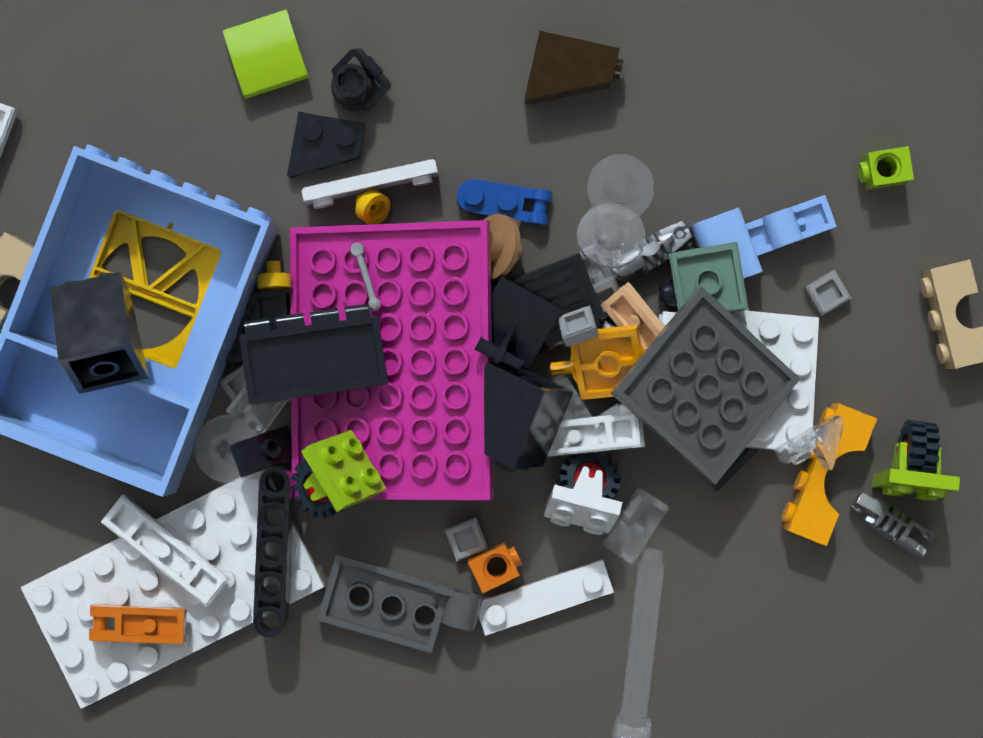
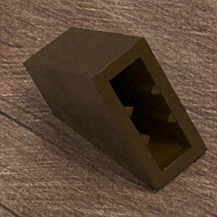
M539 31L524 103L535 104L610 88L613 79H620L624 61L618 58L620 48Z

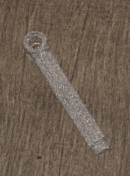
M643 547L642 560H636L638 566L620 714L615 716L612 738H650L651 719L647 717L664 569L667 564L662 563V549Z

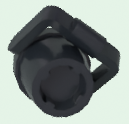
M361 48L348 51L331 70L334 74L331 83L332 95L336 102L345 109L359 110L363 108L368 112L391 89V83L383 74L382 68L371 56H367ZM354 56H355V57L357 58V60L361 63L360 65H361L362 67H360L359 65H356V64H352V63H351V64H348V63H349V62L354 58ZM374 80L382 87L375 95Z

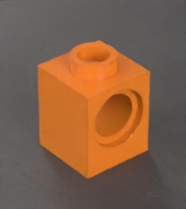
M505 542L468 559V564L482 593L520 576L517 567L523 565L515 547L513 546L508 549ZM493 557H500L505 560L507 567L503 573L493 574L487 568L488 561Z

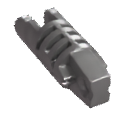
M680 221L655 232L629 248L628 253L614 262L612 265L613 276L617 282L625 283V281L633 279L641 273L646 274L667 261L669 253L679 252L692 241L690 231Z
M862 492L853 499L849 507L864 519V524L871 529H875L877 533L893 541L894 544L919 560L924 558L926 549L908 537L909 533L928 543L932 542L935 537L932 531L912 518H908L906 514L890 506L889 503L879 497L874 499Z

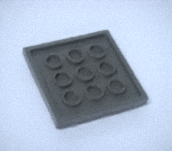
M698 287L616 385L611 394L710 484L716 485L798 383L800 378L703 287Z

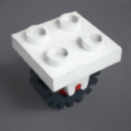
M603 451L569 455L561 466L557 477L559 485H554L546 503L543 517L551 518L550 521L556 525L570 526V524L584 527L583 530L591 534L602 535L603 532L609 534L620 515L622 502L614 500L619 491V482L621 481V473H617L619 469L617 462L612 464L611 460L613 457L609 454L606 457L602 456Z

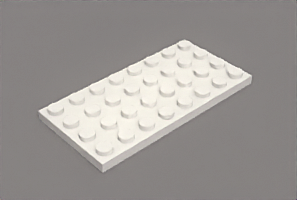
M265 470L243 478L239 477L156 519L230 579L209 607H205L121 538L20 587L81 709L253 623L259 479ZM270 475L268 480L269 485L272 489L278 491ZM270 507L267 512L269 522L274 525H281L284 519L281 509ZM294 521L292 526L289 604L325 586ZM268 542L266 553L272 559H280L282 547L277 542ZM268 576L265 578L264 586L270 593L280 592L281 584L276 577ZM109 604L187 608L186 642L184 644L90 641L89 629L93 628L90 605ZM265 611V612L263 613V617H265V616H267V615H269V614H271V613H273V612H272V611ZM107 617V628L114 629L115 618Z

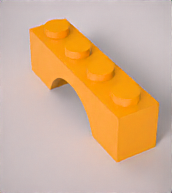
M832 403L830 408L826 407L819 421V426L822 427L818 440H812L811 452L806 454V457L810 459L806 470L799 472L794 483V489L797 490L792 503L788 502L783 510L781 521H784L783 529L827 546L839 517V513L830 505L825 494L824 480L827 470L839 456L851 451H865L877 418L840 403Z

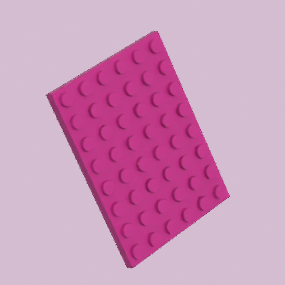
M490 221L290 228V274L292 288L290 289V315L303 313L305 326L312 325L310 312L338 308L339 319L342 321L346 320L344 307L368 304L369 297L357 257L350 252L352 244L358 242L364 245L365 253L363 257L375 296L381 302V308L378 311L370 310L371 316L378 315L388 385L291 399L292 474L297 473L294 470L296 465L301 464V461L305 459L301 451L307 446L352 430L356 438L361 442L363 450L374 468L379 472L380 478L387 488L380 494L367 500H493V458L484 454V368L486 363H491L492 359L474 350L481 337L492 343ZM294 491V497L299 496L298 492Z

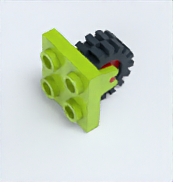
M915 420L905 421L900 430L901 436L898 437V443L895 444L892 469L873 474L872 488L882 489V494L887 496L902 497L903 494L916 493V499L937 501V498H947L948 493L959 491L960 477L941 475V444H938L940 434H938L939 427L937 424Z
M352 430L307 446L301 451L305 459L301 461V464L296 465L294 470L297 473L292 474L291 480L297 482V484L291 486L292 492L297 491L299 495L294 497L296 503L302 501L303 505L300 509L303 512L310 510L309 516L313 518L318 516V519L338 514L387 489L380 478L379 472L372 465L363 450L361 442L356 438Z

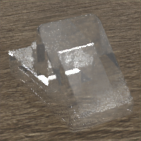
M832 415L775 448L774 452L780 462H792L793 465H796L811 457L810 451L813 450L821 466L824 469L832 470L845 422L842 416Z

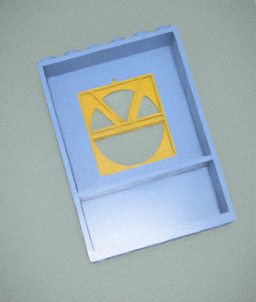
M87 144L85 150L74 146L0 333V434L161 497L176 493L227 364L225 360L232 349L237 336L236 332L241 319L245 315L249 298L257 287V275L262 274L279 228L272 224L273 218L262 211L249 207L246 213L240 210V205L226 197L216 194L214 200L208 198L209 193L190 183L184 182L183 186L179 187L177 186L178 181L159 171L152 169L150 175L145 174L147 169L128 159L119 157L118 161L114 162V156L107 154L106 151ZM159 237L178 245L186 253V256L149 286L142 238ZM127 243L134 281L123 278L130 290V294L191 317V320L184 330L170 342L156 348L143 349L149 378L79 394L58 361L50 287L63 285L68 281H81L98 277L103 273H112L104 270L102 265L118 247ZM194 269L196 271L199 285L198 301L196 304L164 293L165 290L190 270Z

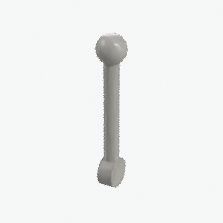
M357 242L352 244L350 252L357 257L369 297V308L371 311H378L381 308V302L375 296L363 257L365 247Z

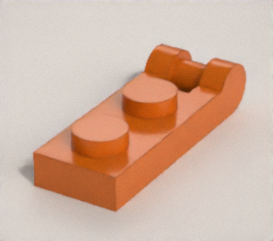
M109 604L90 605V616L93 617V628L89 629L90 641L184 644L186 642L187 608ZM107 617L115 618L114 629L107 628Z

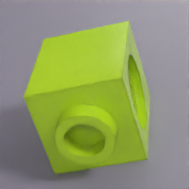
M909 146L868 152L860 157L861 162L858 163V176L861 183L865 182L866 190L903 185L914 180ZM878 161H884L890 166L891 172L889 177H883L878 173Z

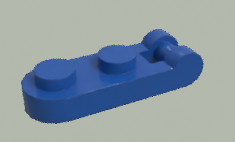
M469 179L459 186L457 202L460 208L470 214L487 217L498 213L520 220L522 223L547 226L549 215H546L547 204L551 203L553 192L479 179ZM524 199L534 201L533 212L522 211Z

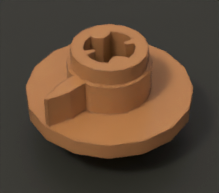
M498 213L489 215L484 219L490 221L491 281L500 280L501 276H506L513 266L518 263L522 255L521 235L519 232L521 221Z

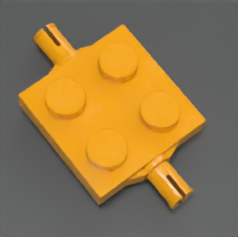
M638 324L598 329V337L570 346V361L551 362L552 376L572 374L578 384L581 400L614 397L611 394L612 390L645 351L641 343Z

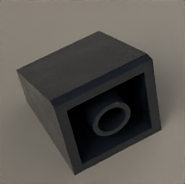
M121 272L103 273L98 277L81 281H68L63 285L50 287L58 361L79 394L149 378L130 290Z
M486 363L484 368V454L495 459L494 464L497 467L509 472H514L515 469L529 471V468L543 467L574 392L523 367L516 373L500 363L498 366L493 363Z

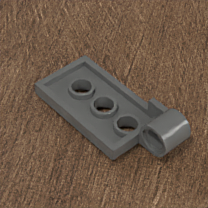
M337 553L317 620L432 654L441 622L457 629L474 631L483 597L472 592ZM353 588H365L369 592V601L364 605L353 603L350 597ZM394 596L400 599L402 610L398 614L390 615L383 609V601L387 597ZM428 606L432 608L435 618L431 623L421 624L417 621L415 612L419 607Z

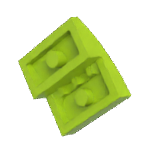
M287 9L222 30L245 99L309 78Z

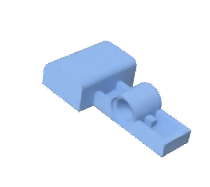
M823 195L745 224L740 208H736L690 226L697 248L737 242L743 279L763 272L757 256L837 226L827 198Z

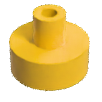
M376 189L359 194L355 200L357 217L368 225L380 224L389 214L391 207L389 198Z
M267 261V273L257 275V290L274 291L292 288L291 274L281 273L280 261Z

